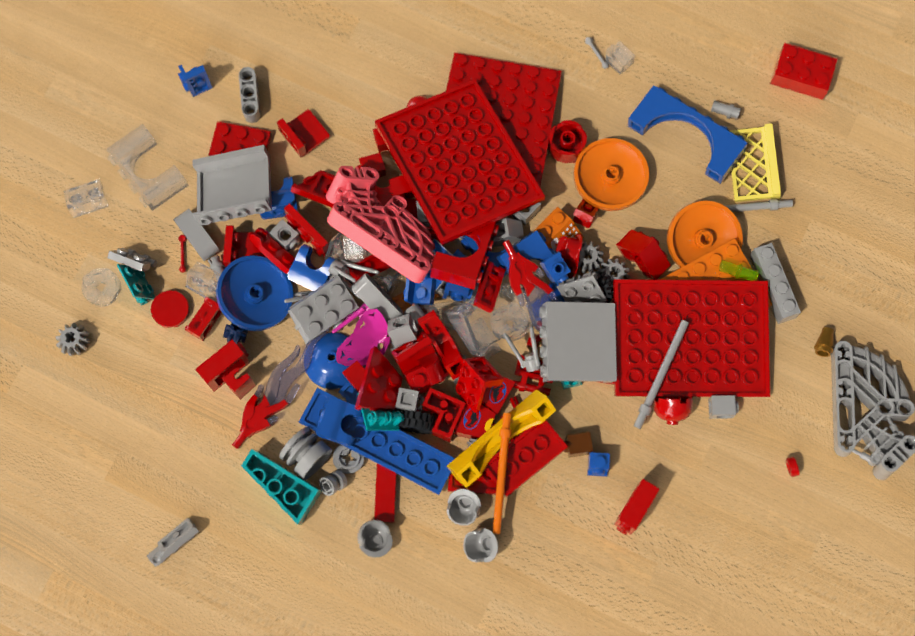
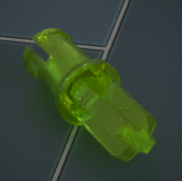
M725 260L719 266V271L733 275L736 279L743 278L749 281H756L759 271L743 267V264L737 265Z

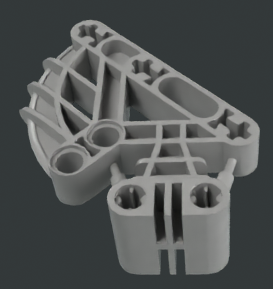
M839 341L833 348V353H831L834 451L841 457H847L851 452L859 455L870 466H874L873 475L875 478L886 480L915 453V437L912 435L904 437V433L899 431L897 425L893 423V421L907 420L914 413L915 406L910 401L906 386L897 373L896 365L891 367L884 360L883 354L878 356L870 352L867 346H864L863 349L851 346L847 341ZM853 365L863 369V377L853 368ZM870 374L879 381V392L871 385ZM854 396L870 410L856 426ZM839 405H844L848 409L849 430L847 431L840 427ZM879 406L886 407L888 413H883ZM899 407L906 408L908 413H902ZM881 421H888L893 434L890 435L886 432L887 427L882 430L876 425ZM863 439L866 444L864 450L866 451L869 448L872 454L869 455L856 450V444Z

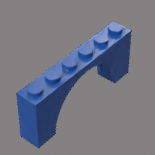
M653 85L628 118V127L643 136L650 128L665 121L677 120L696 126L704 133L711 147V160L706 168L705 175L721 184L746 150L748 142L743 137L731 133L727 127L718 125L712 118L703 116L694 107L685 105L679 98L667 94L663 88Z

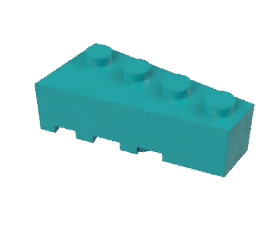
M254 449L250 450L241 465L297 525H302L322 492L319 488Z

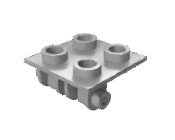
M590 271L583 274V278L581 275H578V279L573 277V279L565 280L557 286L565 302L604 303L608 301L597 282L598 276L596 272L592 273Z

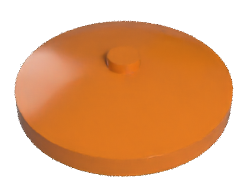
M616 138L600 139L589 144L579 154L574 167V183L581 197L590 205L606 211H618L635 204L644 194L649 181V167L641 151L631 143Z
M698 201L683 207L673 217L667 233L669 253L673 261L680 268L733 239H736L740 248H742L743 242L742 229L737 217L726 206L714 201Z

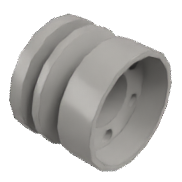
M308 427L296 433L286 443L279 455L283 461L287 460L286 464L288 466L297 463L294 471L303 480L310 478L316 473L332 453V449L323 441L314 445L318 436L311 434L312 431Z

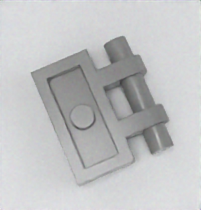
M117 248V250L109 251L107 257L139 271H147L150 267L154 268L157 263L150 256L140 255L130 248L128 250Z

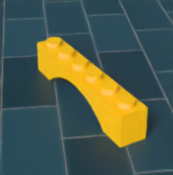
M535 390L509 412L511 414L510 430H512L509 440L519 433L541 424L556 411L546 395ZM503 418L447 465L454 477L466 488L482 475L490 459L500 449L501 437H499L500 429H502Z

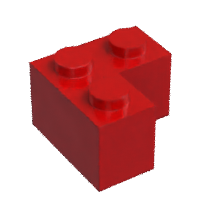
M631 229L616 244L624 258L635 262L642 274L653 280H657L671 265L667 260V254L659 247V241L655 237H649L641 231L637 232Z
M429 388L422 404V409L438 416L432 429V435L451 442L466 403Z

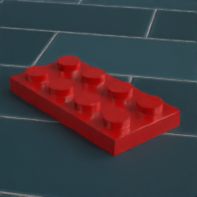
M546 420L525 430L509 443L504 489L506 498L568 448L566 443ZM500 451L490 459L484 468V471L496 485Z

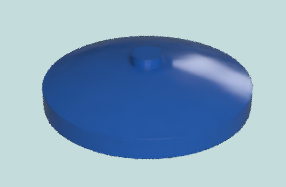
M244 256L234 260L223 270L217 282L216 298L220 310L231 323L245 330L263 331L276 326L286 317L292 302L285 303L284 300L293 298V288L287 274L281 271L268 258Z

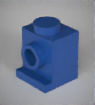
M560 252L553 253L539 263L551 283L565 281L568 278L567 274L571 272L561 257ZM557 265L561 269L560 272H556L555 267Z
M446 282L442 298L446 299L447 296H450L452 300L465 301L466 299H471L473 289Z
M590 452L588 455L587 476L607 477L610 453Z

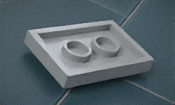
M337 275L289 308L309 339L312 340L359 307Z

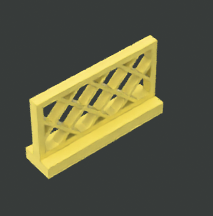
M772 123L765 124L764 127L730 131L735 135L743 137L745 141L754 146L749 153L744 151L743 154L746 157L741 163L736 162V169L735 165L731 169L735 202L770 198L780 200L781 190ZM761 133L762 139L755 143L750 139L752 134ZM756 149H759L764 154L760 161L751 156ZM748 158L756 163L751 171L743 166ZM758 166L766 171L762 178L753 173ZM740 168L748 173L743 180L736 176V172ZM750 176L759 181L753 188L745 183ZM762 183L768 188V193L760 194L756 189ZM742 185L750 190L746 196L738 197V190Z

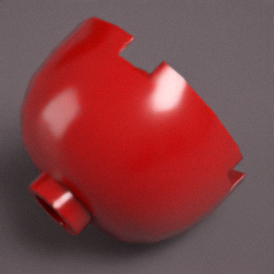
M656 396L654 399L656 415L660 419L666 420L668 425H678L679 421L687 419L692 411L693 397L665 396V398Z

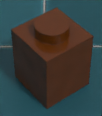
M590 432L566 436V441L564 442L568 448L564 453H568L569 458L589 455L590 452H593Z

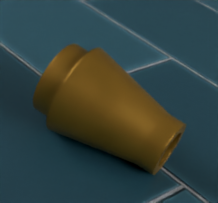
M822 328V332L814 346L815 354L818 356L829 357L833 353L834 330L832 328Z

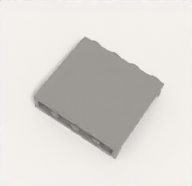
M264 145L193 160V167L197 172V212L193 213V217L199 225H208L214 222L272 211L270 154Z
M543 303L539 309V316L542 319V326L540 327V338H542L540 357L543 358L540 375L543 377V382L593 381L612 383L617 381L615 303Z

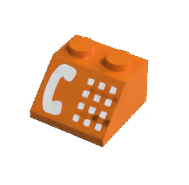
M556 207L534 230L544 235L548 248H552L554 252H556L561 236L575 237L577 234L582 235L573 220L559 207Z

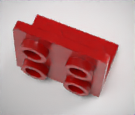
M309 109L288 123L283 118L276 122L280 133L300 158L330 138L329 133Z
M226 225L223 252L225 267L234 260L244 256L265 257L249 239V235L254 232H236L234 226Z
M484 356L467 358L463 360L462 368L460 369L456 392L474 413H478L485 389L502 385L504 378Z

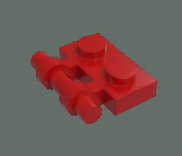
M518 360L515 375L522 376L521 382L513 380L515 382L513 388H517L521 392H534L538 390L542 394L549 396L551 389L544 387L540 369L527 372L526 367L521 368ZM527 378L538 380V386L528 384Z

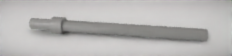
M770 199L769 202L724 206L732 212L763 209L773 211L778 210V208L793 207V200L778 201L777 199Z
M681 321L646 400L638 410L640 413L634 424V427L641 429L646 416H649L651 413L652 403L689 324L687 321Z

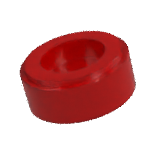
M794 456L786 458L785 462L789 475L791 477L799 476V468Z

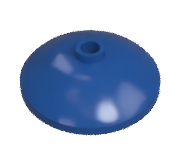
M326 333L317 337L308 346L304 356V367L308 377L319 387L332 390L340 389L348 382L342 372L349 366H344L336 361L337 349L348 336L341 333ZM334 355L335 359L330 361L328 357Z

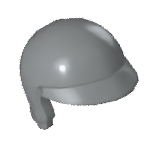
M467 489L454 491L448 499L447 515L449 519L455 524L462 526L472 524L480 513V499L475 493Z
M368 521L358 531L359 548L367 556L382 557L391 549L392 536L388 526L382 521Z
M486 528L476 529L467 533L463 543L466 557L472 562L492 561L498 551L496 535Z

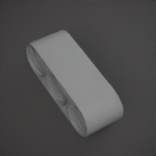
M244 67L239 72L241 108L245 120L249 123H255L261 117L258 80L252 68ZM246 77H252L250 80H245ZM253 93L251 97H246L247 94ZM255 110L254 113L248 114V111Z
M187 209L173 219L204 262L220 251L202 225H199L190 209Z
M367 273L351 286L352 290L370 309H378L387 324L388 320L404 314L402 309Z

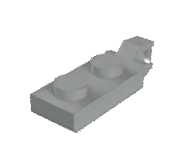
M190 518L184 520L157 542L158 546L147 555L149 561L155 567L164 562V559L175 553L179 547L188 540H191L199 532Z

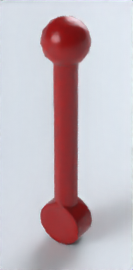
M180 235L178 238L181 242V266L179 271L184 273L186 272L184 257L186 237Z

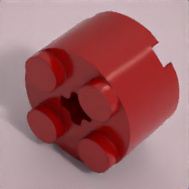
M564 120L551 129L548 149L550 156L561 163H575L579 154L586 146L587 134L582 126L575 121Z

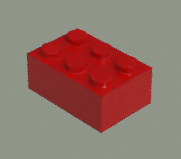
M784 43L780 50L770 84L823 100L829 90L838 59Z

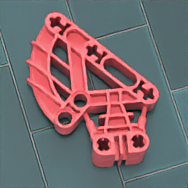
M341 166L326 194V199L334 204L327 217V222L415 283L423 282L431 269V264L435 257L432 252L435 249V245L430 239V231L406 209L407 201L403 197L393 196L385 206H381V202L376 197L377 192L373 190L379 179V173L375 169L361 167L359 170L357 166L355 169H353V166Z

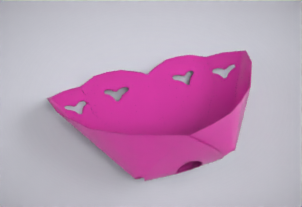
M378 309L363 312L355 326L354 332L338 347L336 353L337 363L350 366L355 361H358L362 366L366 365L370 349L374 346L377 347L379 343L383 344L380 352L383 355L385 354L390 342V336L387 337L389 335L387 332L388 324Z

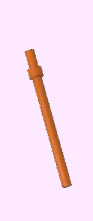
M503 413L502 429H500L499 433L501 444L493 534L501 533L508 445L512 430H510V413Z

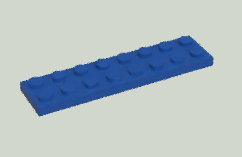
M317 388L299 423L316 431L325 402L330 398L337 397ZM363 415L362 417L345 416L342 419L341 428L343 432L355 439L353 446H342L437 495L440 494L451 473L447 465L455 458L401 430L366 431Z

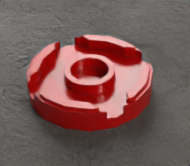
M164 291L153 300L151 314L156 323L164 328L179 327L189 316V303L184 295L177 291Z

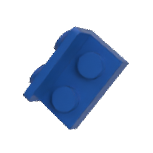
M182 65L178 66L181 71L178 73L186 92L190 91L193 97L213 88L203 65L194 67L188 72H185Z
M431 269L421 283H415L406 277V287L403 292L405 302L412 305L434 304L436 279L430 277Z

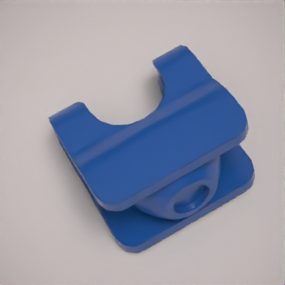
M285 177L282 188L277 191H271L272 211L260 214L262 219L285 217L284 208L289 203L298 211L296 194L291 192L292 185L294 184L292 177Z
M304 244L300 247L287 277L289 280L313 291L330 280L332 274L329 273V267L337 259L328 257L321 268H316L311 263L312 247Z
M330 398L324 404L315 433L320 438L346 446H353L355 439L343 432L341 421L345 416L362 417V411L355 409L354 404L337 398Z

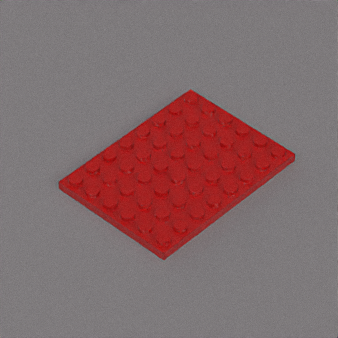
M454 53L446 91L476 79L538 185L541 187L561 70Z
M476 79L375 120L376 128L441 245L545 200L544 193Z
M613 280L617 368L614 396L647 397L681 321L684 320L689 324L657 392V397H770L768 281Z

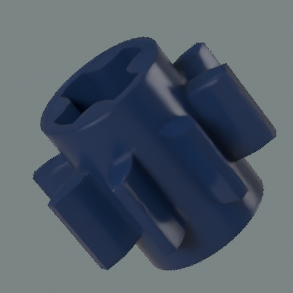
M233 323L230 325L226 324L223 338H227V342L233 340L236 344L238 342L245 343L248 330L240 328Z

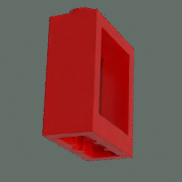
M230 340L195 370L215 392L225 384L221 377L227 376L235 368H240L241 371L250 363L247 359L249 354L240 342L236 344L233 340Z
M642 478L615 521L616 529L624 535H627V533L631 535L637 529L660 489Z

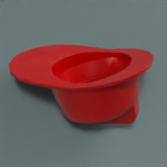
M577 234L575 237L561 236L556 247V252L561 253V257L571 271L567 274L569 279H573L577 273L583 243L581 234Z

